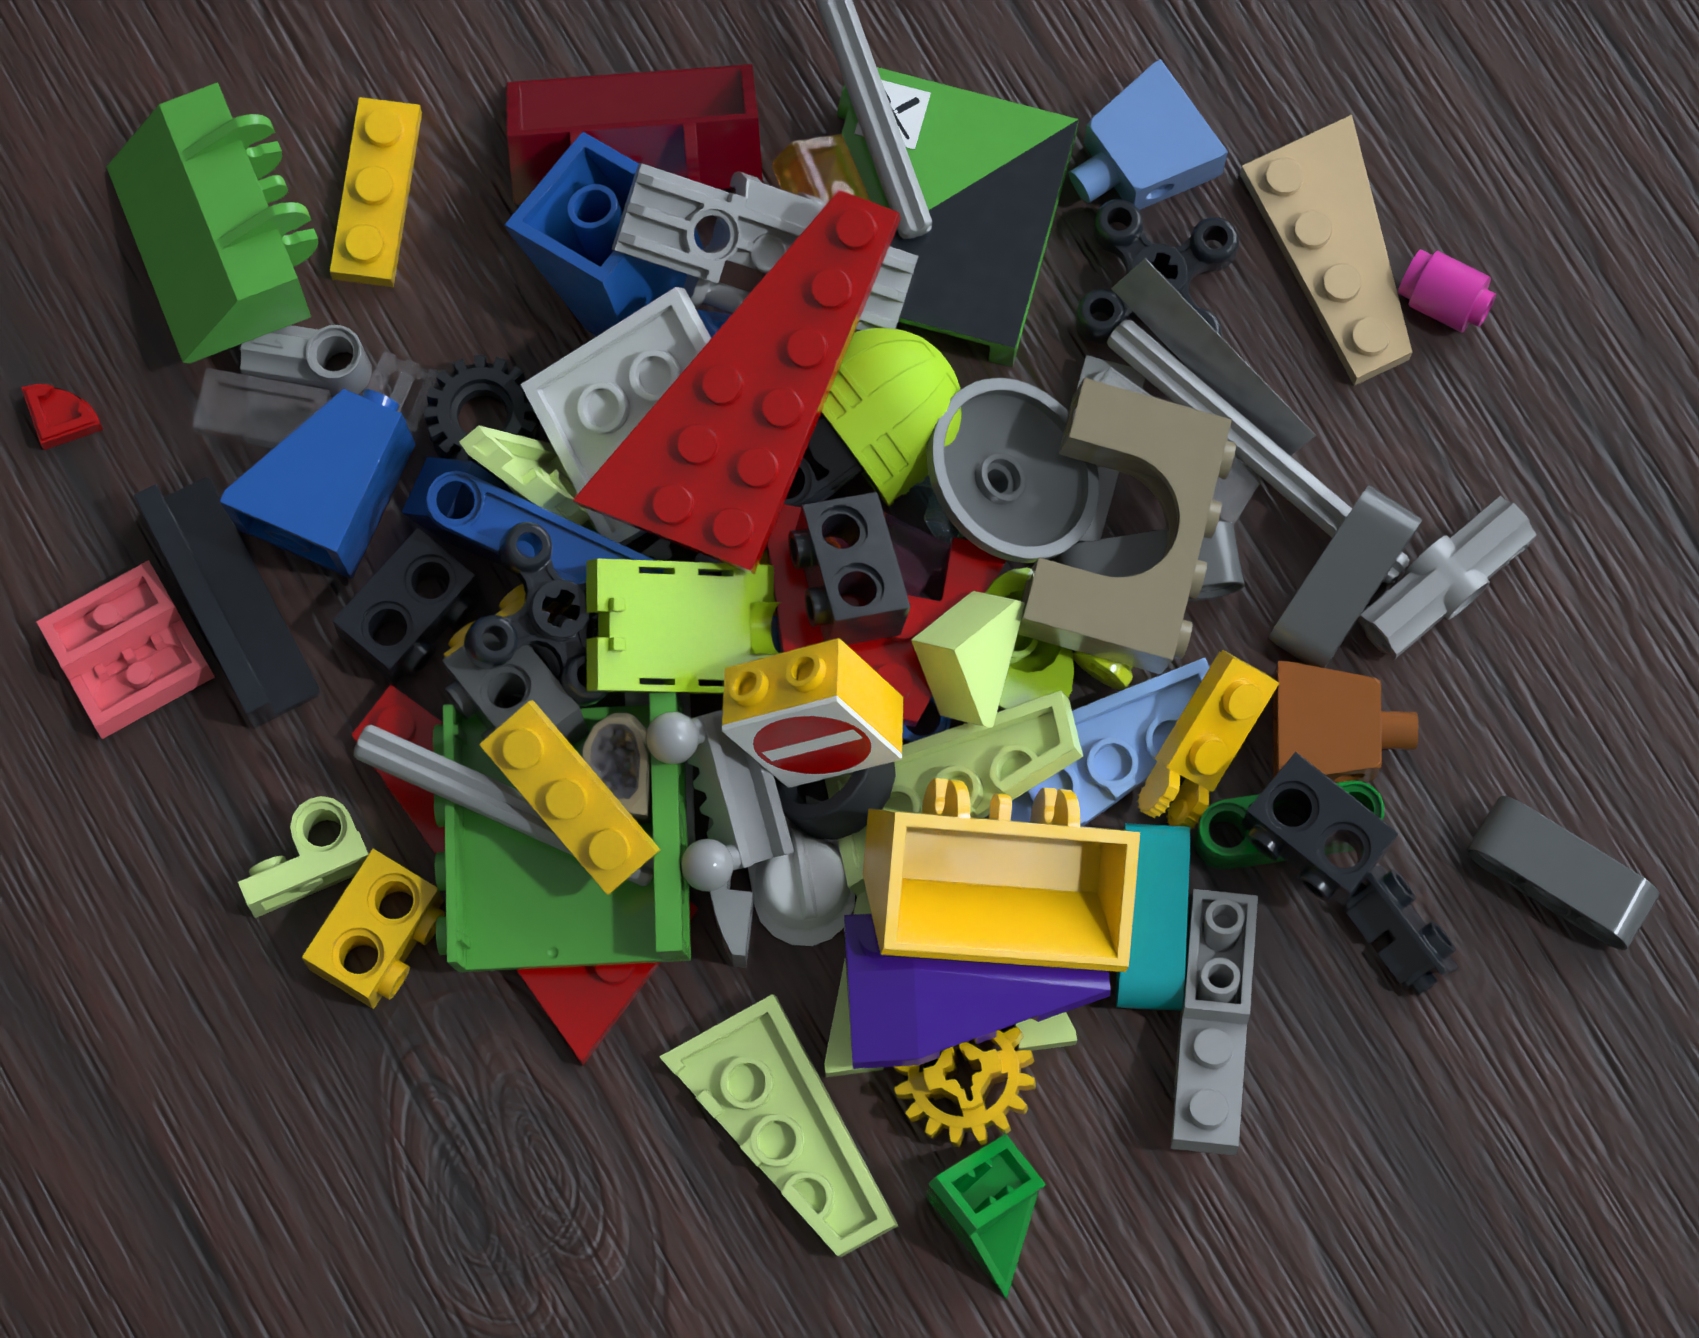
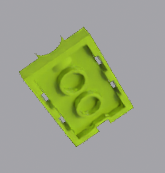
M599 558L587 560L586 610L587 613H598L599 637L587 639V691L676 692V694L724 695V682H722V686H699V680L724 681L725 668L780 654L776 651L771 636L772 617L776 607L782 603L774 602V565H758L755 574H751L726 563ZM639 569L663 570V574L639 573ZM698 571L722 572V576L698 575ZM640 679H669L664 680V685L640 684Z

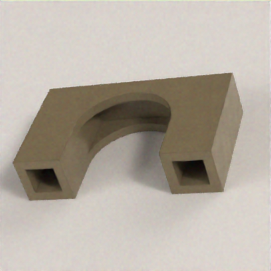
M1084 377L1073 395L1058 454L1128 474L1143 483L1154 494L1165 515L1167 524L1166 548L1161 561L1156 566L1141 574L1129 577L1104 576L1039 557L1027 575L1021 602L1025 603L1018 635L1157 674H1162L1174 657L1179 659L1184 657L1192 631V622L1183 620L1188 597L1198 598L1207 570V562L1198 560L1203 537L1212 539L1221 513L1222 502L1212 500L1217 479L1226 480L1236 451V443L1227 440L1232 419Z

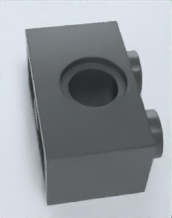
M490 633L482 634V641L486 648L492 651L500 650V642L495 635ZM464 645L442 660L451 680V684L444 688L448 698L465 720L474 714L487 729L481 734L483 740L531 700L539 706L572 746L589 734L580 707L564 691L562 685L530 645L519 648L509 662L495 669L480 668L472 663L466 655ZM508 695H524L522 701L514 707H497L498 703Z

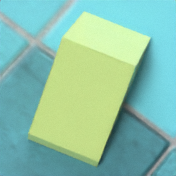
M972 591L911 639L940 716L993 729L1025 607L1024 602Z

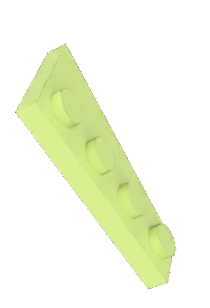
M1058 691L997 712L993 729L966 723L902 745V760L894 761L896 777L890 798L882 810L922 813L923 799L927 786L932 779L939 778L963 781L969 792L970 817L985 818L989 815L990 802L995 793L1009 794L1011 800H1014L1083 757L1069 699L1062 691ZM853 772L825 779L829 799L845 786ZM867 826L857 833L838 839L847 885L856 896L866 891L863 879V863Z
M772 994L660 1056L662 1061L691 1090L696 1099L740 1145V1148L781 1191V1194L837 1256L843 1257L898 1226L777 996Z

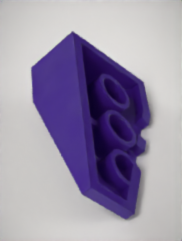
M872 914L844 915L845 962L853 1069L920 1065L940 1058V1051L972 1039L978 1044L997 1037V1030L1028 1019L1039 1022L1110 996L1109 971L881 955Z

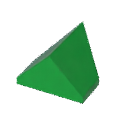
M1004 1134L932 1179L928 1183L926 1197L1007 1300L1038 1193L1046 1184L1008 1135Z

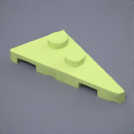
M477 426L459 441L469 456L502 479L516 496L524 500L528 499L539 507L598 533L586 508L576 505L572 501L578 493L551 443L483 426Z

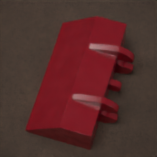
M752 64L507 82V140L514 204H522L582 132L637 163H642L717 189L732 188L730 186L731 178L737 171L757 177L763 183L759 118Z

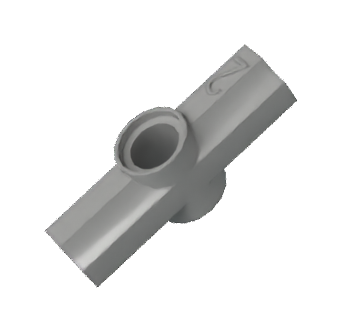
M1499 496L1454 536L1449 538L1446 535L1437 540L1408 567L1405 572L1406 576L1383 593L1360 615L1358 622L1363 627L1366 637L1381 653H1385L1395 660L1444 617L1450 620L1459 614L1486 589L1490 583L1488 579L1501 568L1507 566L1514 557L1526 550L1529 544L1534 541L1537 534L1532 529L1527 516L1514 503H1510Z

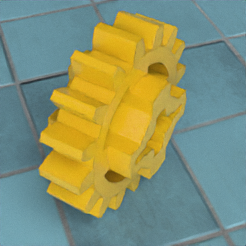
M1019 1027L1009 1029L1005 1033L997 1030V1037L989 1039L1000 1048V1051L993 1049L984 1052L967 1041L943 1050L936 1064L924 1068L923 1072L924 1063L912 1066H895L896 1072L908 1076V1081L895 1087L897 1097L899 1099H915V1102L906 1111L909 1120L915 1122L927 1116L929 1118L925 1130L927 1136L934 1139L941 1133L943 1128L948 1129L951 1143L955 1147H960L965 1132H973L980 1145L987 1144L988 1134L986 1128L995 1125L1005 1134L1009 1133L1011 1128L1005 1115L1010 1110L1020 1114H1026L1028 1111L1027 1104L1018 1096L1019 1090L1028 1091L1036 1087L1034 1077L1021 1073L1022 1068L1035 1062L1032 1051L1014 1050L1024 1037ZM957 1049L961 1050L965 1061L969 1062L973 1070L982 1069V1071L972 1075V1101H969L965 1090L961 1088L957 1080H948V1078L957 1075L956 1064L959 1063L956 1053ZM1008 1077L1003 1094L992 1107L987 1109L985 1099L996 1083L1005 1081V1078ZM948 1098L960 1105L963 1117L950 1115L939 1110L928 1099Z

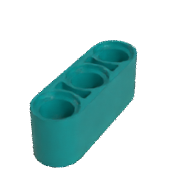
M1125 823L1124 830L1140 832L1129 967L1126 972H1116V1007L1182 1011L1186 963L1190 827Z

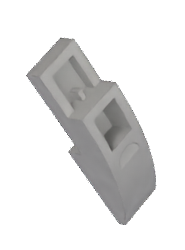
M1193 889L1186 947L1184 998L1182 1011H1180L1176 1052L1171 1149L1235 1156L1237 1154L1240 1136L1247 1023L1251 1006L1257 895Z

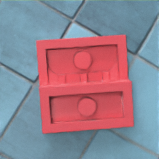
M149 560L36 621L101 739L215 678Z

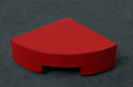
M34 384L21 387L43 450L104 430L94 409L88 402L77 395L55 388L49 384Z

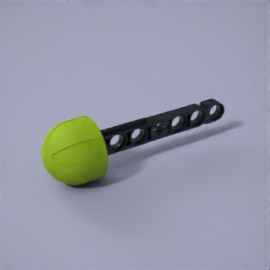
M871 328L854 332L808 443V449L812 458L821 467L828 470V473L817 481L810 463L802 458L799 467L804 474L803 488L797 496L785 499L784 504L802 508V505L825 501L858 475L862 474L874 491L878 493L879 497L890 506L899 496L909 492L911 487L924 481L925 477L929 475L926 455L927 442L938 419L947 411L950 399L961 390L951 365L942 353L922 337L903 330ZM961 407L957 410L949 424L944 446L950 445L956 438L961 423ZM659 538L640 553L647 557L653 556L656 561H668L672 557L671 549L668 547L671 542ZM701 553L695 556L696 562L723 563ZM698 571V575L707 576L711 573L706 571ZM560 612L552 625L558 627L569 617L562 616V612ZM597 613L592 618L598 623ZM529 644L536 654L546 660L549 670L559 680L560 667L558 659L553 652L546 647ZM513 694L515 697L524 698V695Z

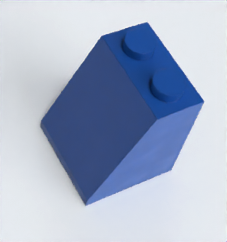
M582 132L506 222L505 227L584 328L598 336L673 288H684L687 274L612 250L639 163ZM695 227L694 239L697 246L702 250L704 248Z
M342 389L224 491L219 502L239 531L353 579L416 444L402 413L397 412L399 404L396 401L371 389H364L361 396Z

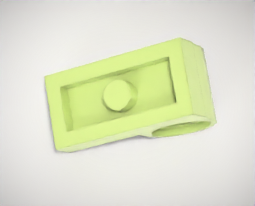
M320 796L310 798L299 805L292 816L290 828L293 841L300 856L286 861L285 856H276L264 860L249 870L251 877L238 882L246 903L255 918L356 875L369 854L359 831L356 830L353 820L343 804L334 798ZM331 820L341 825L340 835L332 844L321 847L308 842L309 831L318 822Z

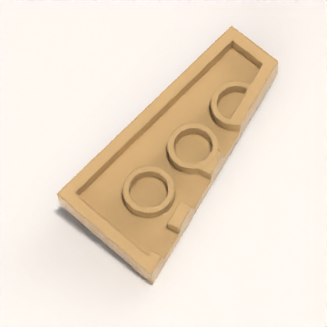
M1352 115L1242 165L1240 171L1241 178L1353 385L1355 386L1408 361L1412 354V348Z

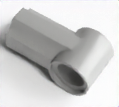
M290 325L241 344L240 370L246 377L322 388L328 395L334 397L342 389L357 395L360 394L368 386L372 376V365L358 336L351 329L341 325H328L319 330ZM345 352L353 354L351 363L345 369L340 371H328L325 369L328 360L333 355Z

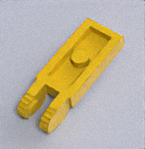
M1224 650L1222 652L1219 651L1154 758L1157 760V763L1146 779L1145 786L1141 788L1142 790L1138 794L1139 799L1137 802L1139 803L1138 808L1140 811L1155 818L1156 816L1160 817L1169 808L1167 810L1168 815L1166 816L1168 818L1167 823L1170 824L1169 826H1184L1194 829L1196 823H1199V818L1202 817L1204 811L1209 806V791L1213 792L1279 685V682ZM1180 775L1186 778V779L1184 780V782L1182 783L1181 787H1180Z

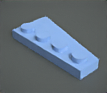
M1206 658L1073 710L1072 713L1083 757L1012 800L1011 821L1030 822L1034 799L1038 791L1045 787L1056 788L1057 791L1058 789L1072 790L1079 802L1080 826H1085L1144 783L1157 763V760L1154 758L1210 668Z

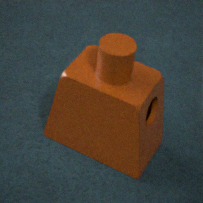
M1278 661L1272 676L1273 679L1279 682L1272 695V780L1295 752L1304 757L1332 781L1339 783L1375 780L1381 769L1382 749H1417L1419 728L1417 712L1381 711V681L1379 679L1295 662Z

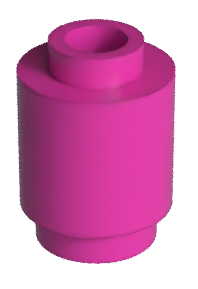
M1422 249L1417 252L1411 261L1398 290L1399 295L1410 300L1409 307L1461 333L1467 329L1470 323L1480 327L1496 298V293L1488 290L1491 281L1490 276L1440 251H1436L1432 255Z

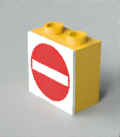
M840 638L725 668L722 732L790 788L902 760L903 696Z

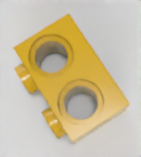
M372 849L305 951L302 959L310 971L374 1009L382 996L390 1000L402 986L410 970V966L404 962L416 943L420 942L426 945L435 935L438 916H445V912L439 909L443 903L441 893L436 886L377 850ZM397 891L405 892L414 898L411 910L402 918L388 919L379 913L382 900L390 893ZM366 945L378 951L377 962L368 972L354 974L344 968L345 958L353 948Z

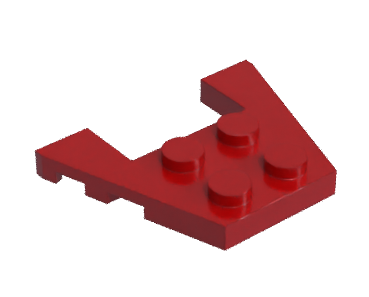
M785 504L782 506L766 545L768 553L767 564L774 565L775 602H782L776 607V624L781 653L824 642L820 626L812 627L806 614L804 593L809 587L804 569H795L789 552L788 534L796 528L801 507ZM953 537L950 542L940 601L907 595L911 608L901 635L847 645L903 696V725L915 727L932 697L911 639L972 591L985 593L992 581L997 578L1006 562L1005 559L980 549L969 540ZM840 595L849 605L856 607L867 605L857 595Z

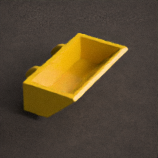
M939 778L932 779L927 786L923 799L922 813L868 809L863 879L881 955L1116 972L1127 971L1130 958L1140 832L1080 826V807L1076 794L1072 790L1058 789L1057 791L1056 788L1045 787L1038 791L1034 799L1030 822L1011 821V797L1009 794L998 793L992 796L989 819L970 817V798L965 783L960 780Z

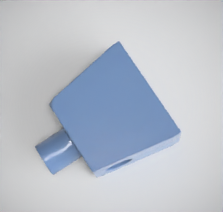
M1160 59L1146 69L1089 121L1086 127L1084 144L1092 158L1071 170L1069 177L1077 193L1087 203L1115 188L1122 199L1132 202L1140 210L1223 174L1228 151Z

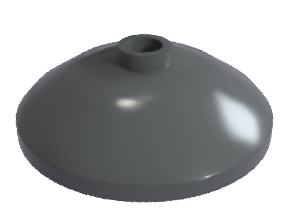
M991 378L974 382L958 391L950 399V404L945 414L938 419L927 442L926 454L928 473L933 491L952 524L980 549L1001 559L1020 563H1034L1039 557L1047 560L1054 558L1076 544L1090 527L1099 499L1097 465L1058 454L1069 412L1049 394L1028 383L1007 378ZM961 407V423L956 438L950 445L944 446L949 424L957 410ZM989 480L994 484L996 490L992 487Z

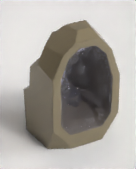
M614 713L593 727L583 745V759L639 825L652 822L651 753L646 743L647 729L631 714Z

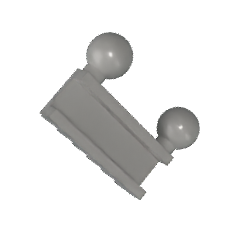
M723 709L691 719L682 713L666 712L657 716L651 722L646 734L648 749L660 762L679 764L687 760L688 764L699 768L700 775L693 781L695 789L706 793L707 800L700 806L701 814L711 817L714 825L706 832L708 839L695 841L685 850L681 860V870L688 884L700 891H714L721 888L728 882L734 870L746 868L754 863L794 852L774 776L722 732Z

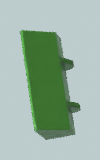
M218 82L159 104L107 165L108 173L183 363H193L311 317L293 267L304 262L315 252L318 246V238L314 228L285 235L287 232L295 230L311 221V217L307 208L299 203L286 202L268 206V203L284 197L288 192V188L284 178L280 175H272L259 181L258 179L266 176L278 166L282 158V150L278 141L260 144L256 147H248L275 133L273 125L269 118L258 114L232 118Z

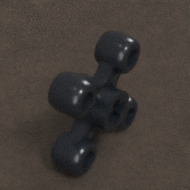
M1113 199L1103 204L1098 209L1093 223L1094 237L1097 243L1105 251L1116 254L1123 261L1126 275L1146 258L1161 275L1166 276L1165 279L1222 337V327L1218 318L1211 311L1198 307L1192 301L1189 294V284L1197 274L1205 271L1218 272L1227 268L1234 261L1239 248V236L1235 227L1228 220L1220 217H1209L1200 221L1194 227L1190 238L1183 245L1174 248L1166 244H1153L1147 238L1143 229L1142 214L1139 208L1132 202L1125 199ZM1120 222L1127 229L1118 231L1109 226V224ZM1215 240L1223 247L1213 249L1208 247L1205 242ZM1096 289L1087 293L1080 300L1076 309V326L1079 333L1087 341L1095 344H1105L1111 333L1122 321L1129 320L1136 314L1112 289ZM1095 312H1103L1110 317V319L1107 321H1098L1095 320L1091 316V314Z
M531 522L517 523L505 532L500 540L498 553L504 567L516 575L522 582L525 591L524 604L514 615L504 617L488 615L475 621L465 634L464 647L466 655L472 663L480 668L495 669L509 662L515 652L522 646L537 644L541 647H546L558 659L560 667L558 681L564 691L572 697L577 705L587 706L595 704L603 699L608 692L587 691V687L581 685L577 678L578 670L587 671V625L590 619L597 614L587 613L586 583L575 584L559 577L553 568L551 560L553 549L551 537L543 527ZM517 541H526L531 544L535 553L534 557L529 558L521 555L517 549ZM553 601L558 602L564 607L561 615L569 617L558 627L553 626L547 621L550 612L542 611ZM490 633L495 635L500 642V650L492 651L486 648L482 641V634Z

